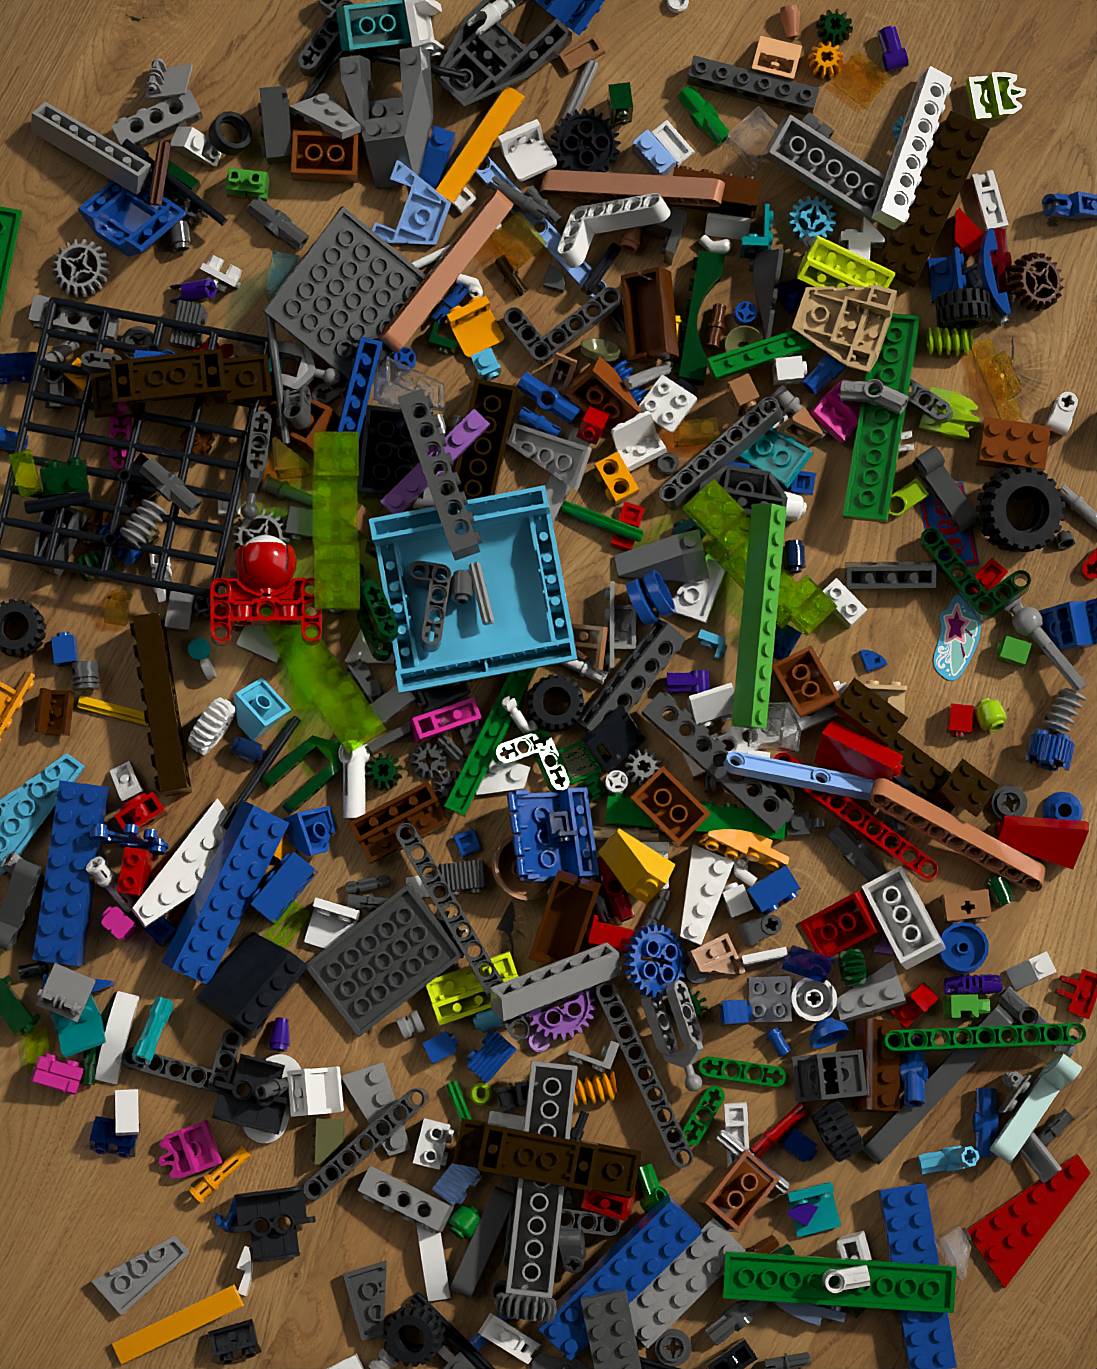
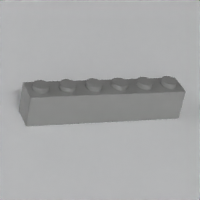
M46 101L32 112V133L136 195L150 183V163Z
M604 943L490 988L492 1011L502 1021L510 1020L518 1015L530 1012L546 1004H551L556 1000L571 996L576 992L589 989L594 985L620 976L619 952L610 944Z

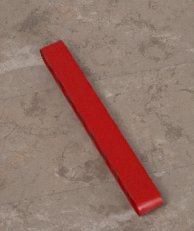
M786 752L778 753L774 757L777 760L802 764ZM816 777L817 781L826 783L821 777ZM793 786L922 882L930 883L936 879L938 866L934 860L847 796L824 792L822 795H816L812 789ZM838 799L843 802V806L835 809L831 806V802ZM851 813H858L861 819L853 822L849 819V815ZM870 826H876L879 829V833L877 835H870L867 829ZM893 839L898 845L893 849H889L885 846V842ZM906 853H912L916 859L913 862H907L903 859V856ZM925 866H930L933 868L934 873L926 876L922 873L921 869Z

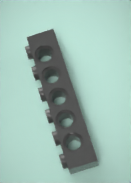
M695 55L692 59L687 84L803 115H807L809 112L813 114L819 92L817 87Z
M659 619L577 723L589 733L603 721L606 713L609 715L618 706H623L628 713L641 700L645 690L653 685L660 671L667 667L671 657L681 649L682 643L686 638L668 622ZM660 644H662V648H661V650L658 652V648H659ZM649 661L647 668H645V663ZM635 678V683L631 686V681ZM621 696V701L617 704V700Z

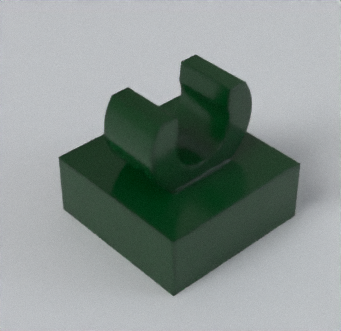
M597 773L577 784L578 788L587 787L589 804L608 793Z

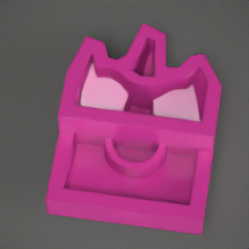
M842 381L836 384L810 413L840 444L845 442L858 426L861 402L841 401Z
M208 1120L170 1133L159 1144L161 1148H165L168 1151L167 1154L159 1158V1166H173V1170L170 1172V1179L183 1178L223 1163Z

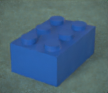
M295 852L292 855L288 853L280 862L282 867L277 873L273 871L265 880L268 884L263 890L259 888L251 897L253 900L251 905L274 924L277 923L318 873L314 867Z

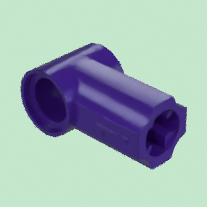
M887 26L879 30L877 34L883 51L882 60L886 72L908 67V56L905 48L901 46L896 26Z
M693 670L690 673H667V692H690V694L694 695L710 690V671Z

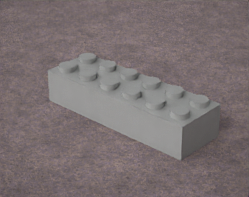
M791 114L784 117L764 150L762 157L863 220V217H866L871 224L878 222L872 219V215L886 176Z
M711 1217L701 1227L703 1233L629 1304L635 1336L647 1348L724 1273L725 1251H746L714 1217Z

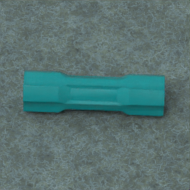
M163 997L155 998L142 1035L132 1053V1059L136 1063L150 1065L163 1028L173 1009L174 1003L171 1000Z

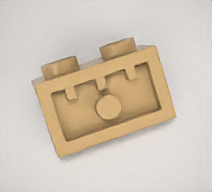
M874 680L866 681L865 686L905 714V692L907 686H901V682L896 681L888 682V685H880L879 681Z

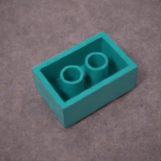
M387 0L336 7L342 51L411 42L404 0Z

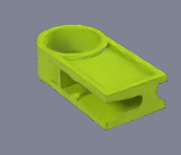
M917 478L892 495L891 499H900L903 502L904 508L900 513H892L889 510V516L900 517L928 497V492Z

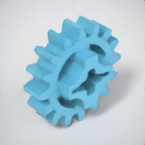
M807 196L806 202L799 199L798 206L793 205V212L789 214V218L792 219L789 222V227H795L792 231L793 235L800 234L798 240H801L806 234L810 238L812 236L816 238L818 235L824 239L827 238L826 233L832 234L833 229L831 227L836 225V221L832 219L836 217V213H830L833 206H826V199L819 202L818 196L814 200ZM811 207L807 211H802L805 208ZM812 213H814L815 222L811 227L810 217H812ZM818 228H821V229H822V230L819 231V232H814V231L817 230Z

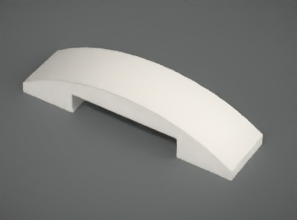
M117 991L105 1030L106 1043L102 1044L95 1075L96 1080L118 1084L123 1064L121 1059L122 1053L126 1048L140 996Z
M747 1102L725 1103V1131L749 1150ZM726 1149L728 1167L737 1157Z
M430 1208L420 1209L422 1217L429 1215ZM416 1220L428 1302L451 1298L441 1232L436 1230L433 1234L423 1229V1223Z

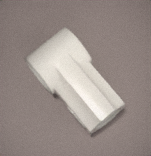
M867 1265L838 1270L829 1269L823 1274L822 1282L830 1292L839 1293L842 1290L870 1286V1276ZM834 1275L839 1276V1283L836 1286H829L828 1281L830 1277Z

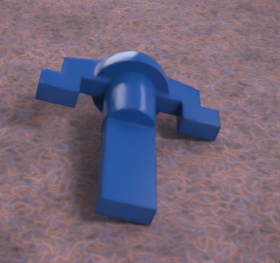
M235 1198L225 1221L221 1220L222 1215L215 1213L214 1218H217L215 1223L225 1232H230V1227L236 1226L233 1225L237 1215Z

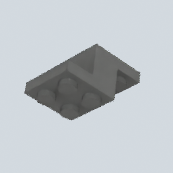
M668 206L671 213L665 221L644 226L646 227V235L664 240L661 254L664 255V263L672 265L686 224L687 212Z
M862 1049L791 1057L796 1102L867 1095Z

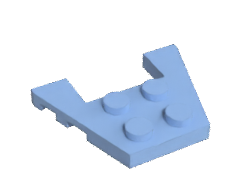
M397 160L390 179L411 187L397 229L395 230L374 222L372 231L387 243L436 245L451 202L401 161Z

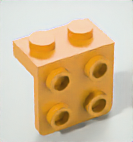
M480 296L474 297L469 301V304L463 307L456 306L447 314V322L467 358H471L472 355L504 341V335L490 309V302L487 296L482 298Z

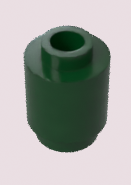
M995 874L986 878L988 883L984 884L985 889H988L989 897L992 903L996 904L997 908L1014 901L1012 898L1013 893L1004 877Z

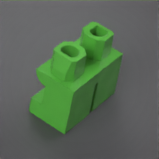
M228 168L225 186L227 197L246 199L247 195L248 199L259 197L263 201H268L270 178L267 172Z
M978 995L944 996V1019L961 1018V1012H964L965 1016L970 1019L978 1018L979 1014L990 1013V999H978Z

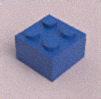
M786 865L748 888L746 892L757 913L760 915L764 912L765 915H768L779 908L778 903L782 900L786 904L798 896L797 891L801 888Z

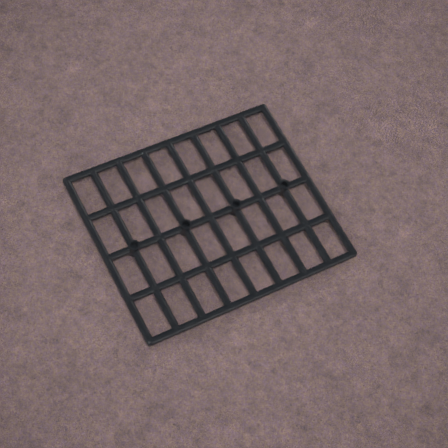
M51 297L47 307L0 506V545L5 526L51 534L46 557L0 549V558L210 598V589L165 581L164 576L168 559L172 557L214 565L211 583L215 579L222 577L246 468L251 420L253 415L258 412L260 400L227 403L249 408L245 430L199 422L205 399L204 396L195 397L191 420L145 412L147 402L139 403L140 413L120 415L134 418L129 441L84 433L89 410L94 411L93 401H91L92 373L85 372L80 366L44 359L50 337L95 346L94 351L102 352L103 348L135 353V350L162 352L164 350L159 349L164 327L209 335L206 350L216 349L218 337L263 345L261 355L268 354L269 361L268 337ZM63 307L102 315L97 337L52 329L56 308ZM110 317L156 325L152 343L145 347L106 339ZM42 368L87 377L83 398L77 399L37 391ZM40 400L80 408L75 431L31 423L30 418L34 401ZM150 421L187 428L188 433L184 451L138 443L142 424ZM27 431L73 439L69 458L78 457L82 441L127 450L123 469L119 472L86 466L87 475L120 481L115 504L91 500L90 503L75 505L113 513L108 533L99 535L63 528L62 524L66 507L56 510L53 526L7 517L13 494L37 499L62 495H44L42 490L15 485L20 462L42 466V464H45V461L53 460L22 454ZM197 431L243 439L238 462L192 453ZM141 452L181 460L178 478L184 484L186 483L190 462L235 470L231 493L185 485L195 496L229 502L224 525L178 517L180 508L172 502L169 515L161 513L159 515L163 520L162 523H167L162 546L138 542L141 549H137L127 540L116 538L121 515L131 516L132 513L138 514L136 508L124 506L128 486L136 484L156 488L145 477L131 475L135 453ZM176 525L222 534L217 557L172 549L171 545ZM59 537L104 544L105 549L100 568L54 559ZM120 547L160 555L155 578L109 570L113 550ZM219 586L214 590L215 593H217V594H218Z

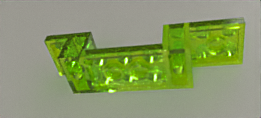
M313 432L312 522L314 609H360V559L357 521L359 432Z
M713 479L685 504L682 509L713 540L705 551L744 590L751 516ZM781 567L776 624L783 629L792 621L807 636L838 606L807 574L797 583Z
M263 608L260 610V613L263 616H270L272 610ZM306 609L305 613L308 616H311L308 610ZM263 625V632L277 651L279 657L322 722L326 721L348 755L386 731L385 726L351 675L348 674L346 676L322 638L318 644L309 646L302 641L301 625ZM309 629L305 632L309 638H315L318 635L314 629Z

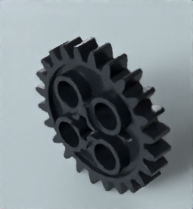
M583 108L581 114L575 109L573 117L567 113L565 115L566 120L561 118L558 121L561 126L555 125L554 130L557 133H552L550 138L556 141L552 142L550 147L556 148L552 154L554 156L558 155L557 163H563L561 170L568 168L569 171H598L606 173L604 168L608 170L612 168L611 163L617 161V158L613 155L620 153V150L615 147L619 146L621 142L615 140L619 133L612 132L615 125L608 126L610 118L603 121L602 112L595 116L594 109H592L590 114H587L586 109ZM580 125H586L589 128V133H583L580 130ZM596 140H602L605 143V148L597 147ZM565 141H573L575 144V148H568L565 144ZM587 141L589 144L584 148L582 144ZM581 155L589 156L591 163H584Z

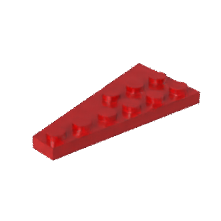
M1078 1154L1061 1164L1062 1170L1047 1182L1043 1183L1039 1179L965 1230L1003 1288L1007 1287L1091 1174Z

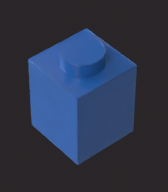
M61 632L57 633V637H51L54 664L57 667L79 662L77 638L73 634Z
M447 1031L422 1043L433 1064L456 1053L455 1047L459 1046L454 1034L449 1035Z

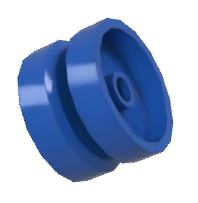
M653 569L645 573L643 582L635 578L626 583V589L632 605L646 626L649 627L657 623L659 614L667 618L676 613L673 598L664 580L656 570Z
M960 922L951 925L944 931L941 939L946 949L937 954L940 963L946 970L957 975H967L974 973L982 966L988 955L989 943L985 933L979 927L972 923ZM965 945L967 947L965 952H962L959 946Z

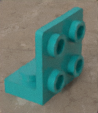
M765 204L761 237L758 234L742 236L739 258H755L756 252L771 250L773 232L769 231H771L773 224V211H769L770 204Z
M92 994L89 996L78 1022L49 1011L50 1017L58 1031L61 1053L64 1058L106 1043L101 1012Z
M829 1181L786 1192L790 1210L800 1204H812L818 1207L807 1227L793 1219L798 1237L841 1226L832 1192L834 1191L832 1182Z

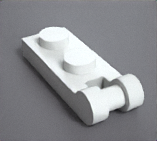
M993 170L985 171V174L981 175L978 173L972 174L971 183L975 190L986 231L989 228H1007L1009 224ZM987 182L989 184L987 187H982L981 183Z
M492 1313L489 1314L478 1331L480 1335L527 1364L532 1360L533 1352L541 1346L536 1340ZM524 1344H527V1346H526V1348L524 1349V1351H521V1349H522V1347L524 1346Z

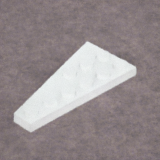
M218 798L133 906L132 911L144 928L195 895L227 831L219 826L228 812Z

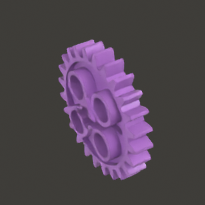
M584 989L571 996L559 999L564 1001L572 996H578V999L565 1003L563 1009L556 1006L546 1012H541L542 1008L554 1005L556 1003L554 1001L551 1004H546L530 1011L525 1018L533 1019L530 1027L538 1025L536 1033H539L541 1030L545 1031L544 1038L549 1033L552 1034L554 1041L557 1035L561 1036L562 1041L565 1040L566 1034L574 1038V1031L576 1030L581 1034L582 1029L580 1026L588 1028L589 1025L585 1020H593L594 1018L589 1014V1011L596 1010L594 1006L590 1005V1003L596 1001V998L589 997L594 992V989ZM575 1004L579 1006L580 1014L577 1016L569 1014L568 1007ZM549 1013L558 1014L560 1020L557 1024L548 1022L547 1015Z

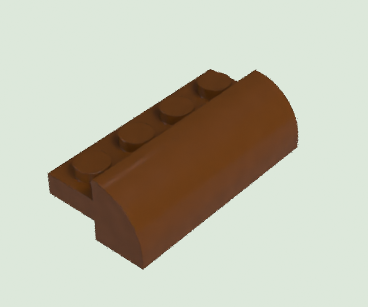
M426 781L348 823L369 863L372 864L402 848L396 836V830L401 824L409 823L413 825L420 838L450 822L432 787ZM405 829L401 832L400 837L403 840H409L413 832L410 829Z
M867 1018L853 1021V1050L862 1049L867 1095L853 1097V1112L900 1111V1053H889L882 1047L883 1037L890 1031L899 1030V1020ZM889 1036V1045L895 1048L898 1047V1039L895 1036Z

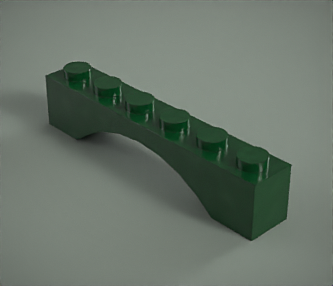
M699 250L698 257L693 258L692 270H696L695 278H690L688 291H692L691 299L687 298L685 312H689L688 320L684 319L682 333H686L685 341L680 340L679 354H682L681 362L677 361L675 374L690 384L704 386L707 356L699 341L697 319L699 309L705 297L721 281L725 254Z

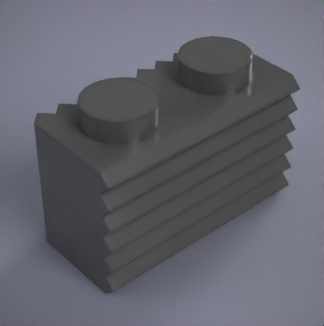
M178 300L173 320L206 325L208 312H205L203 304ZM171 328L168 342L173 347L194 350L197 349L198 345L201 346L203 334Z
M484 860L439 864L440 873L454 896L460 895L461 890H469V894L482 893V888H487ZM441 887L442 892H446V889Z

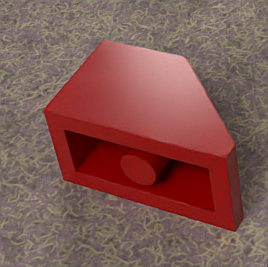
M958 208L953 216L952 247H959L960 254H963L964 260L967 262L980 251L984 234Z
M592 1189L591 1191L585 1190L581 1208L625 1221L632 1213L636 1191H634V1197Z

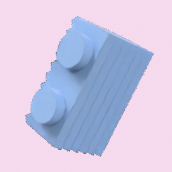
M649 130L643 132L633 141L632 152H635L638 159H641V162L647 165L646 168H649L652 174L667 176L676 167V160Z
M452 1163L432 1190L452 1206L455 1203L460 1205L468 1195L465 1192L470 1185L475 1187L482 1178L479 1174L481 1171L474 1167Z

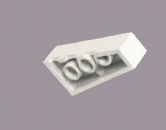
M692 845L679 933L680 939L697 946L702 944L735 861Z

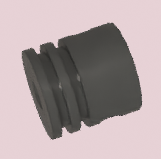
M97 661L71 663L72 680H74L72 682V685H74L73 691L83 692L100 689V686L97 685L99 684V680H97L99 678Z

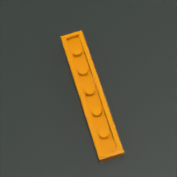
M510 86L502 91L437 187L436 191L449 200L451 204L455 203L497 141L498 136L502 134L525 100L524 95Z
M234 1284L112 1343L122 1365L244 1306Z

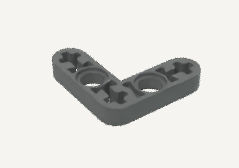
M911 379L910 387L912 391L908 394L909 400L906 410L912 405L938 423H946L951 420L953 411L950 405ZM922 397H930L931 401L928 405L922 406L919 404ZM935 405L942 411L945 409L946 414L939 415L938 411L934 408Z

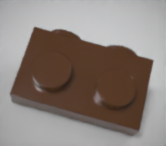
M40 688L37 700L35 732L45 735L70 736L75 692Z

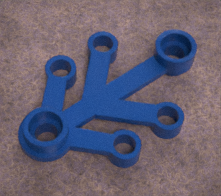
M93 824V828L90 829V839L104 844L119 843L121 848H148V851L153 855H164L169 847L164 842V839L157 838L158 831L154 829H145L144 839H142L138 834V826L134 824H126L124 834L109 831L105 824Z

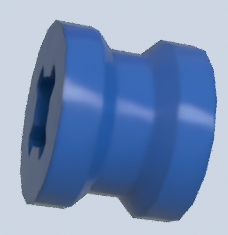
M748 301L739 303L734 313L735 322L740 326L752 325L757 315L755 305Z
M402 347L394 354L396 368L402 372L413 370L416 365V357L411 348Z

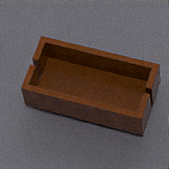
M687 166L674 167L673 176L719 179L725 183L721 205L718 207L669 204V206L747 218L755 217L761 180H756L753 176L735 177L734 174L727 172L715 174L708 169L695 171Z
M658 266L642 270V273L637 271L621 275L628 361L643 365L657 362L658 359L666 360L679 357L671 271Z
M558 870L528 959L548 965L551 956L555 957L553 962L555 963L579 953L601 887L600 883L583 877L581 881H578L577 875Z

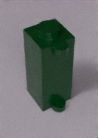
M10 975L3 979L0 978V1015L15 1035L19 1037L22 1035L27 1036L35 1029L34 1026L41 1017L39 1014L33 1016L9 985V982L12 980Z

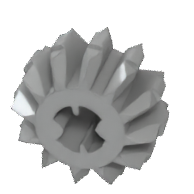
M639 749L635 751L637 758L631 754L628 756L629 760L633 763H625V767L632 769L626 772V776L634 774L631 782L635 783L637 778L640 779V787L643 786L644 780L648 781L655 774L654 772L661 768L655 767L662 763L661 759L653 760L657 753L653 752L649 757L647 756L648 749L644 750V755L642 756ZM643 762L644 765H649L650 768L647 769V773H644L643 770H638L640 763Z

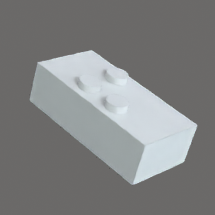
M902 866L862 886L897 958L906 970L946 949L909 875Z

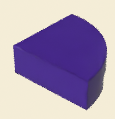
M800 1204L793 1207L787 1215L807 1227L818 1207L812 1204Z

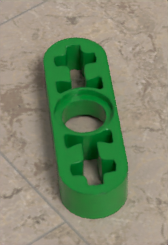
M710 1086L705 1090L682 1129L687 1139L688 1136L685 1132L693 1129L694 1125H690L692 1120L697 1125L704 1126L702 1131L699 1128L696 1130L695 1135L698 1136L696 1140L691 1139L690 1142L687 1141L689 1145L693 1146L700 1142L722 1105L725 1094L720 1087ZM718 1090V1096L721 1098L719 1101H713L711 1106L715 1107L714 1111L708 1106L702 1105L704 1100L706 1103L709 1102L711 1097L708 1093L710 1091ZM706 1109L709 1112V1119L706 1122L697 1120L696 1114L698 1110Z

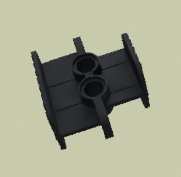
M240 1054L233 1084L213 1080L212 1085L218 1086L220 1089L212 1118L279 1135L287 1104L290 1105V1099L278 1096L272 1097L270 1101L264 1103L256 1097L255 1088L258 1085L267 1083L271 1079H281L285 1065ZM241 1083L247 1084L250 1088L249 1094L245 1097L237 1094V1087Z
M304 1186L234 1195L238 1226L230 1227V1233L251 1232L253 1262L300 1256L296 1225L316 1222L315 1216L307 1217ZM283 1216L290 1220V1227L287 1230L281 1229L278 1225L279 1219ZM260 1219L265 1220L268 1225L264 1233L258 1232L255 1227L256 1222Z

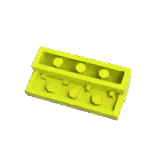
M818 235L809 251H806L797 273V279L814 287L834 286V288L848 286L869 287V285L888 288L895 276V272Z
M510 951L490 957L503 982L519 977ZM470 965L439 975L426 985L439 1026L491 1008V1001ZM483 965L479 969V974L482 977H487L492 972L491 967L488 965Z

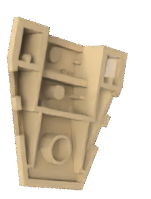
M869 285V287L848 286L844 288H834V286L806 287L792 329L847 367L869 373L879 357L890 325L897 291L878 285Z

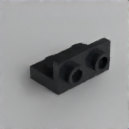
M252 1319L208 1332L213 1358L217 1365H229L234 1360L241 1358L249 1359L262 1352Z

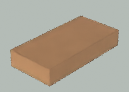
M593 33L559 53L557 57L569 75L585 66L588 60H595L605 54V49Z

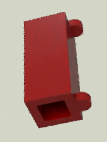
M594 915L592 925L587 926L584 937L588 938V944L599 946L608 943L617 951L629 953L625 946L632 945L629 938L636 937V930L597 922L598 915Z

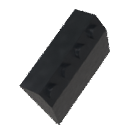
M367 405L357 493L359 497L383 499L420 461L401 408ZM420 413L416 415V418H422L425 414ZM430 432L424 433L422 437H429ZM424 492L416 499H423Z
M252 932L196 999L250 1041L305 975L308 965L289 950Z

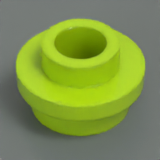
M477 1083L470 1090V1098L477 1105H485L492 1098V1090L485 1083ZM478 1090L485 1091L484 1098L480 1099L477 1097Z

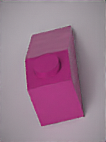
M473 697L414 717L408 724L416 744L479 720L482 717Z

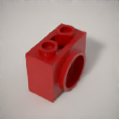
M152 791L149 794L142 793L129 800L120 807V812L114 816L123 830L126 824H134L138 826L139 833L169 813L157 794Z

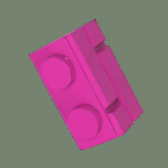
M108 907L101 915L103 918L101 924L111 931L117 939L124 942L128 941L140 926L124 910L118 907Z
M46 1052L44 1056L38 1055L29 1081L75 1095L83 1074V1068L78 1067L79 1062L66 1059L65 1063L57 1061L58 1056Z

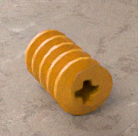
M614 1071L611 1072L609 1079L606 1073H602L601 1080H599L596 1074H593L592 1081L586 1075L584 1076L583 1083H581L579 1077H576L575 1106H578L579 1099L582 1100L584 1105H587L588 1098H591L593 1104H595L597 1096L600 1097L602 1102H605L606 1095L609 1096L611 1101H614L615 1094H617Z

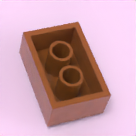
M293 130L291 161L293 181L358 183L359 133L345 139H340L328 132Z
M985 417L981 423L976 465L993 468L1008 467L1010 469L1031 467L1037 469V471H1044L1051 427Z
M663 766L630 798V801L677 848L711 814Z

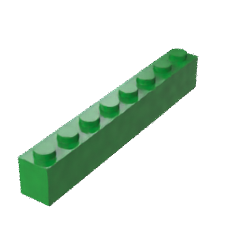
M612 793V796H608L605 825L659 830L630 801V798H626V794ZM701 801V804L711 814L693 832L706 834L714 830L733 829L752 832L775 841H783L785 838L786 822L774 834L748 809L737 808V804L724 803L722 807L715 806V802ZM768 807L767 812L775 811V807Z

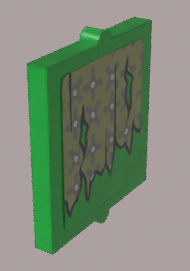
M582 741L557 750L568 775L570 785L591 777L596 773L603 772Z

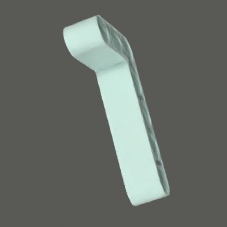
M1064 1053L1049 1062L992 1144L990 1151L1007 1164L1011 1163L1058 1092L1074 1081L1082 1067Z

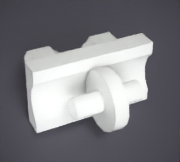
M215 255L211 256L207 264L203 263L200 267L201 270L216 277L213 280L217 289L215 291L225 292L227 290V286L221 284L222 281L239 289L241 283L238 281L242 270L230 264L226 274L219 272L224 260Z

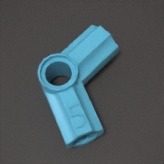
M961 1145L918 1155L921 1174L976 1166V1162L979 1159L978 1151L974 1150L972 1146L961 1147Z

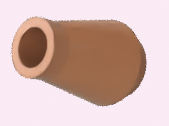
M797 5L781 7L779 17L787 38L799 37L800 10L797 9Z
M643 226L627 228L620 239V247L624 252L634 254L640 249Z

